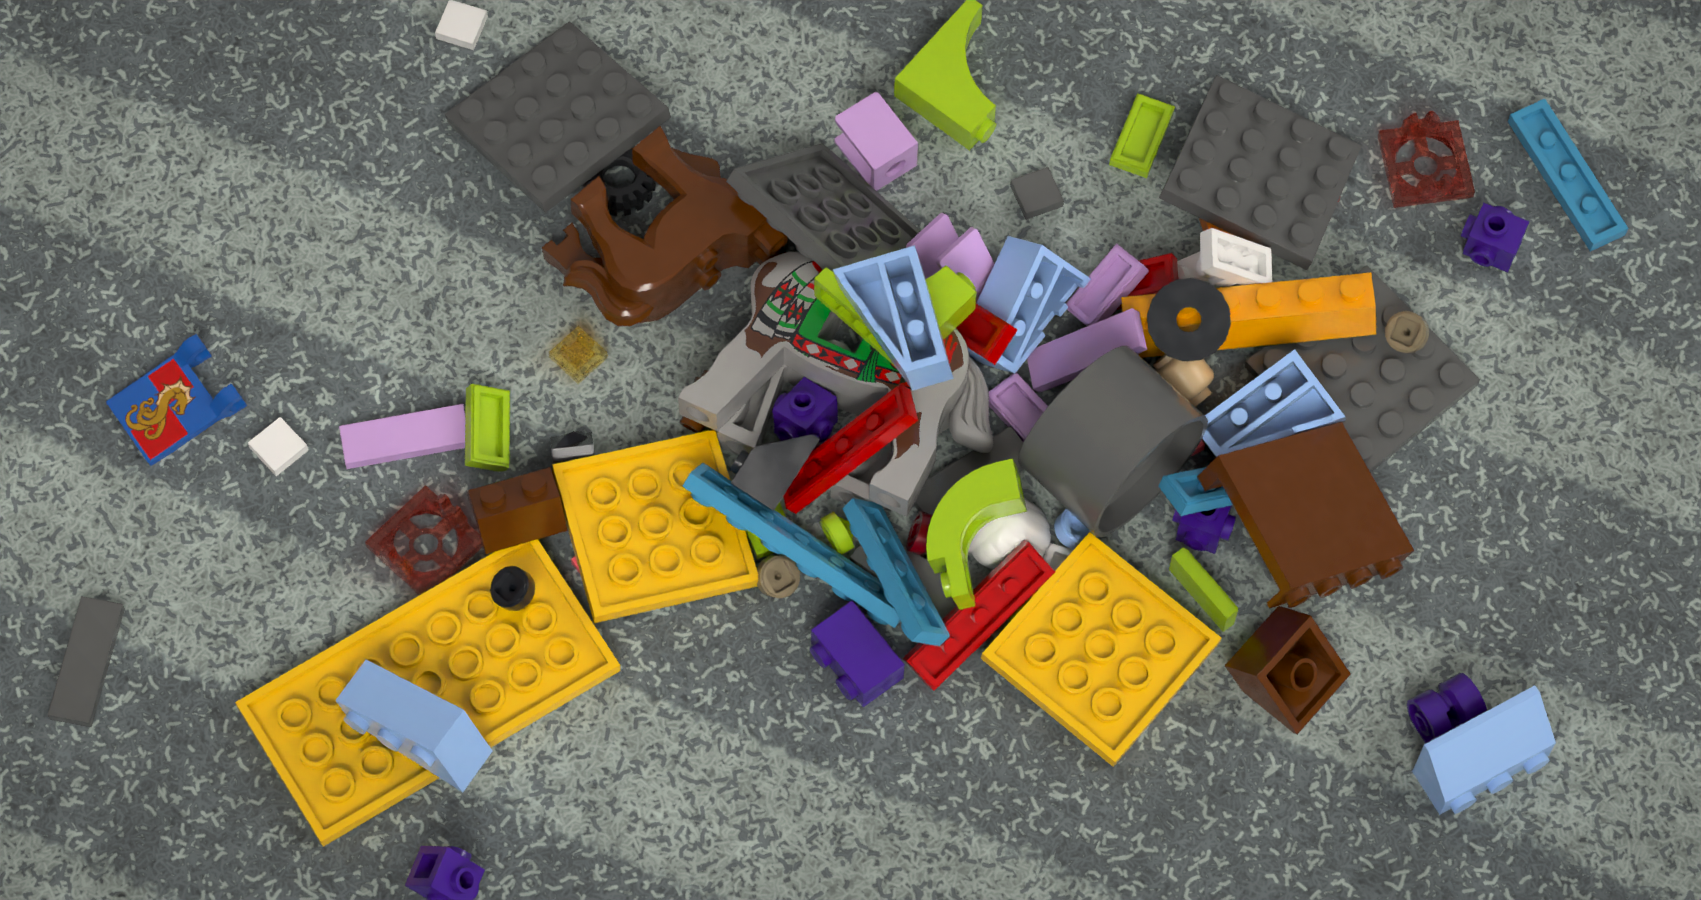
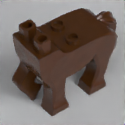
M659 126L632 148L633 164L661 185L674 200L655 217L648 227L644 239L623 230L612 220L608 212L606 187L600 176H598L571 198V213L583 224L591 238L592 245L598 251L601 258L592 257L582 249L579 233L573 223L563 229L566 236L560 244L556 245L550 240L542 247L544 259L564 275V287L573 286L584 289L592 296L596 306L606 320L617 326L630 327L637 323L657 321L676 310L701 288L704 291L712 288L720 279L723 269L734 266L749 269L756 262L761 265L770 258L787 253L783 247L787 243L788 237L783 232L772 228L768 224L766 217L753 205H749L739 198L737 191L726 182L727 179L721 178L720 166L716 160L682 152L671 147L664 131Z

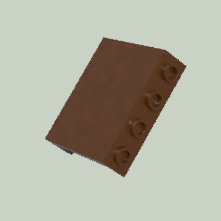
M1342 422L1218 455L1197 476L1204 491L1223 486L1280 591L1267 602L1269 609L1286 603L1289 608L1304 603L1315 594H1318L1320 598H1325L1349 584L1351 589L1357 588L1367 583L1376 575H1379L1381 579H1386L1402 570L1403 565L1401 562L1414 552L1412 545Z

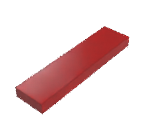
M900 383L812 451L783 496L786 509L797 514L916 423L918 417L911 390Z
M1023 540L973 589L976 606L961 610L956 606L942 619L950 634L948 639L940 646L918 643L902 659L931 690L935 691L1055 571L1028 541Z

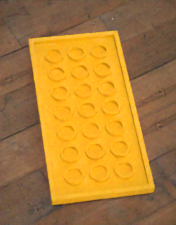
M537 539L493 552L235 703L322 847L439 779L438 776L405 755L383 745L369 732L366 731L365 734H361L352 729L343 720L346 714L335 700L365 660L462 708L490 748L620 672L621 667ZM508 566H516L528 572L535 582V594L532 601L519 611H509L497 605L490 593L491 582L494 576L501 569Z

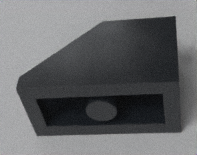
M812 433L757 445L750 453L743 449L729 470L736 474L731 484L774 511L821 437Z

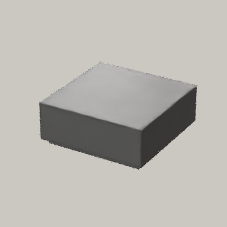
M1049 167L1012 179L1010 182V187L1026 220L1061 208L1064 205V199Z

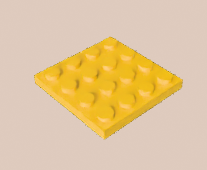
M715 430L552 464V474L561 498L568 532L594 623L757 587L758 572L746 531L732 526L727 521L726 515L714 507H706L696 502L692 498L691 492L682 487L689 474L701 463H705L730 480Z
M1089 532L1055 570V573L1038 589L985 649L981 659L1114 767L1220 644L1222 638Z

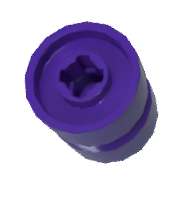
M1458 673L1439 683L1437 692L1428 689L1407 701V711L1410 720L1425 744L1487 711L1479 690L1464 673Z

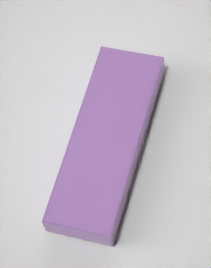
M1131 308L1036 347L1027 358L1033 389L1043 392L1071 381L1098 358L1117 347L1129 346L1137 354L1147 350L1140 313Z
M463 404L339 426L347 469L465 448V411Z

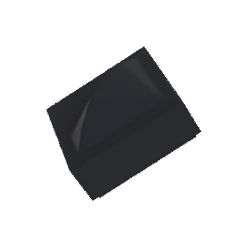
M573 431L561 436L550 437L552 460L555 464L594 455L592 432Z

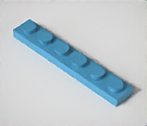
M701 463L689 474L682 487L691 492V496L696 502L706 507H714L726 515L727 521L732 526L743 531H750L761 539V543L768 550L776 554L786 555L796 562V566L801 572L813 578L819 577L832 586V591L837 596L846 601H854L865 608L867 614L874 621L883 625L889 624L893 628L901 622L894 607L886 600L884 588L879 579L777 511H773L731 484L732 481L705 463Z

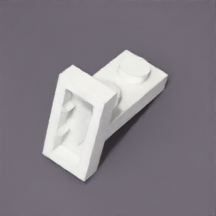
M1214 228L1200 232V252L1177 261L1179 279L1196 278L1210 283L1215 288L1230 287L1235 284L1250 285L1272 282L1271 248Z

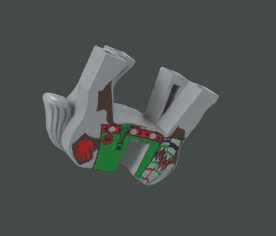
M787 252L768 259L756 269L751 279V320L718 354L709 371L696 382L683 388L678 397L680 415L717 431L720 448L739 455L743 449L750 453L755 446L763 444L773 416V406L779 398L785 383L796 386L803 377H806L837 397L838 409L857 415L863 413L901 383L911 390L918 421L831 487V498L847 504L852 498L875 502L906 517L911 511L935 464L936 443L940 433L949 428L954 441L958 444L981 453H989L992 450L994 443L989 424L988 387L980 368L969 357L966 342L956 328L943 340L954 379L912 391L897 368L864 339L856 353L851 352L845 344L833 340L843 320L814 296V278L823 271L814 260L805 257L800 252Z

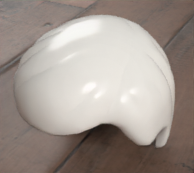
M1025 498L1027 512L1001 517L987 523L974 536L968 553L972 554L980 564L993 570L1025 540L1043 558L1051 539L1048 520L1038 506Z

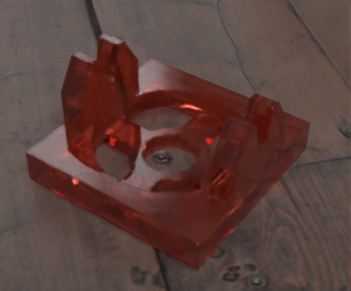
M1429 111L1422 119H1418L1417 113H1413L1403 120L1401 128L1379 130L1378 141L1394 208L1474 197L1475 189L1458 120L1440 122L1439 116L1434 111ZM1426 137L1444 143L1452 151L1453 155L1439 157L1429 151ZM1413 139L1416 153L1410 161L1396 163V156L1400 148ZM1422 156L1432 158L1437 164L1436 172L1431 175L1418 173L1414 167L1415 160ZM1456 169L1453 178L1448 174H1443L1440 180L1436 181L1435 178L1439 176L1441 170ZM1412 174L1421 181L1415 187L1407 183L1401 176Z
M426 485L365 541L366 547L418 595L452 577L483 547L480 534L468 524V519L458 505L454 507L446 494L437 496ZM423 514L437 515L443 518L433 529H419L409 520L414 516ZM454 528L458 543L455 554L450 558L442 550V539ZM398 530L410 539V550L402 557L394 547V540ZM431 534L436 537L438 547L435 552L430 555H421L415 551L414 541L420 535ZM419 560H433L440 568L421 572L415 571L413 566Z

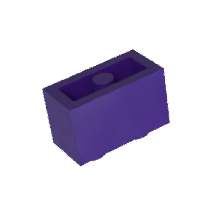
M850 601L811 629V644L813 646L810 647V652L822 668L831 667L839 677L836 679L838 688L848 700L851 701L856 698L861 706L865 707L904 678L905 664L853 601Z

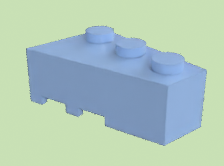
M1008 236L976 304L1004 320L1018 331L996 365L968 348L969 356L984 365L1015 374L1045 337L1043 329L1055 315L1060 317L1068 308L1065 303L1077 287L1084 288L1091 278L1043 245Z
M1294 349L1206 414L1208 425L1202 439L1217 457L1218 455L1346 420V417Z

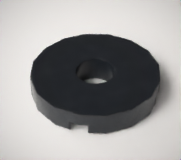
M1196 278L1177 279L1163 286L1152 299L1147 314L1148 332L1156 347L1168 357L1184 362L1202 360L1214 354L1225 342L1231 326L1230 308L1223 294L1210 283ZM1184 308H1194L1201 315V324L1193 332L1182 331L1177 325V315Z

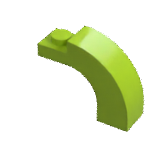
M1013 458L985 465L965 475L943 496L931 518L926 544L927 560L934 573H940L945 597H952L959 610L976 606L968 567V551L974 536L983 526L995 519L1027 512L1020 473Z

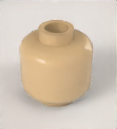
M1164 354L1153 364L1156 371L1194 406L1200 404L1212 393L1207 386L1213 381L1214 372L1204 359L1184 362Z

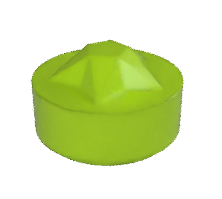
M834 511L820 518L819 524L835 551L843 555L854 548L852 542L853 534L850 531L848 520L837 516Z

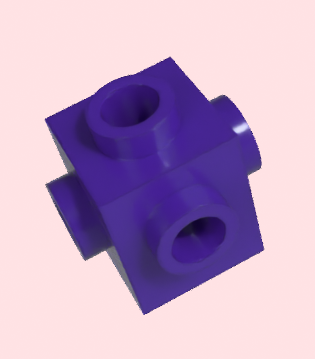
M1483 203L1478 216L1470 214L1462 230L1461 237L1467 239L1462 254L1469 256L1472 261L1481 266H1493L1508 273L1522 243L1529 221L1515 216L1505 207L1491 206Z
M803 377L789 393H783L776 400L772 409L774 433L780 440L814 433L821 437L818 443H823L830 436L834 425L838 422L837 397L808 378Z
M1232 505L1180 516L1177 510H1175L1172 521L1179 523L1175 540L1184 543L1191 549L1208 551L1215 554L1220 540L1228 541L1237 518L1230 515Z
M421 846L405 886L423 896L426 900H474L479 892V883L485 869L470 861L471 854L458 847Z

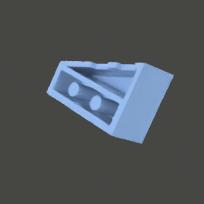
M915 245L833 269L841 291L912 391L954 379Z
M368 660L363 662L335 700L346 714L343 720L352 729L361 734H365L366 731L369 732L389 749L400 752L461 792H464L493 752L462 708Z

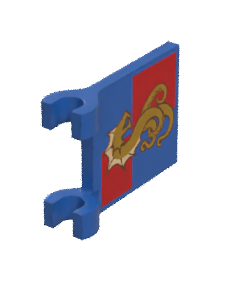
M197 334L185 340L173 356L106 401L150 466L176 451L217 421L230 417L247 406L232 384L224 387L213 399L193 372L192 367H196L212 357Z

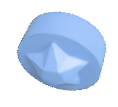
M1065 509L1055 520V534L1059 541L1067 548L1074 550L1083 538L1091 532L1068 509Z

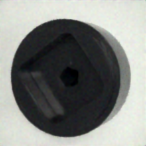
M505 567L494 576L491 582V597L497 605L504 609L519 611L525 608L534 597V579L528 572L519 567Z

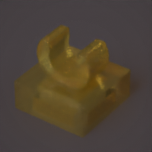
M578 325L549 351V358L579 384L608 358V353Z

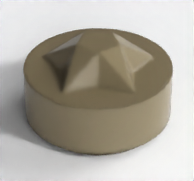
M1401 311L1394 314L1388 320L1385 327V337L1388 344L1394 350L1407 354L1414 353L1422 349L1429 337V328L1424 318L1410 311Z
M772 555L766 557L757 567V587L766 596L785 598L794 593L799 585L800 571L796 563L786 556Z

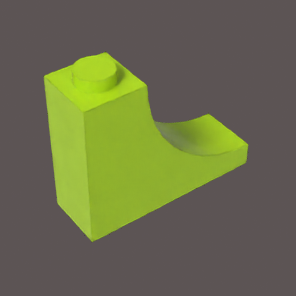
M966 0L896 76L894 82V97L969 151L978 141L985 143L991 137L997 125L995 123L996 105L975 84L966 60L967 46L975 30L981 24L983 5L976 0Z
M946 265L926 279L943 340L975 310L977 295L974 284L966 275L960 272L956 274ZM826 267L814 278V296L892 363L841 291L834 273Z

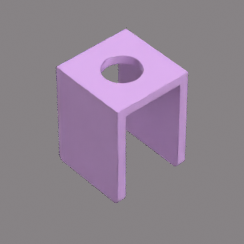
M874 92L835 117V123L843 132L835 138V144L863 180L876 191L917 166L918 142L878 92Z
M940 213L907 243L906 248L915 245L926 279L937 273L945 265L956 274L960 272L966 275L975 286L977 302L994 267V262L977 229L970 227L964 234L958 237L948 215Z

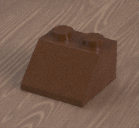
M550 467L466 490L486 554L568 531L561 498Z
M1278 606L1225 664L1226 669L1248 697L1297 735L1351 675L1312 616L1282 606Z

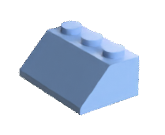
M1534 685L1424 744L1412 772L1439 815L1452 809L1454 814L1459 813L1476 802L1474 796L1487 789L1491 794L1499 792L1513 782L1511 776L1524 769L1527 774L1534 773L1550 761L1548 756L1556 742L1539 690Z

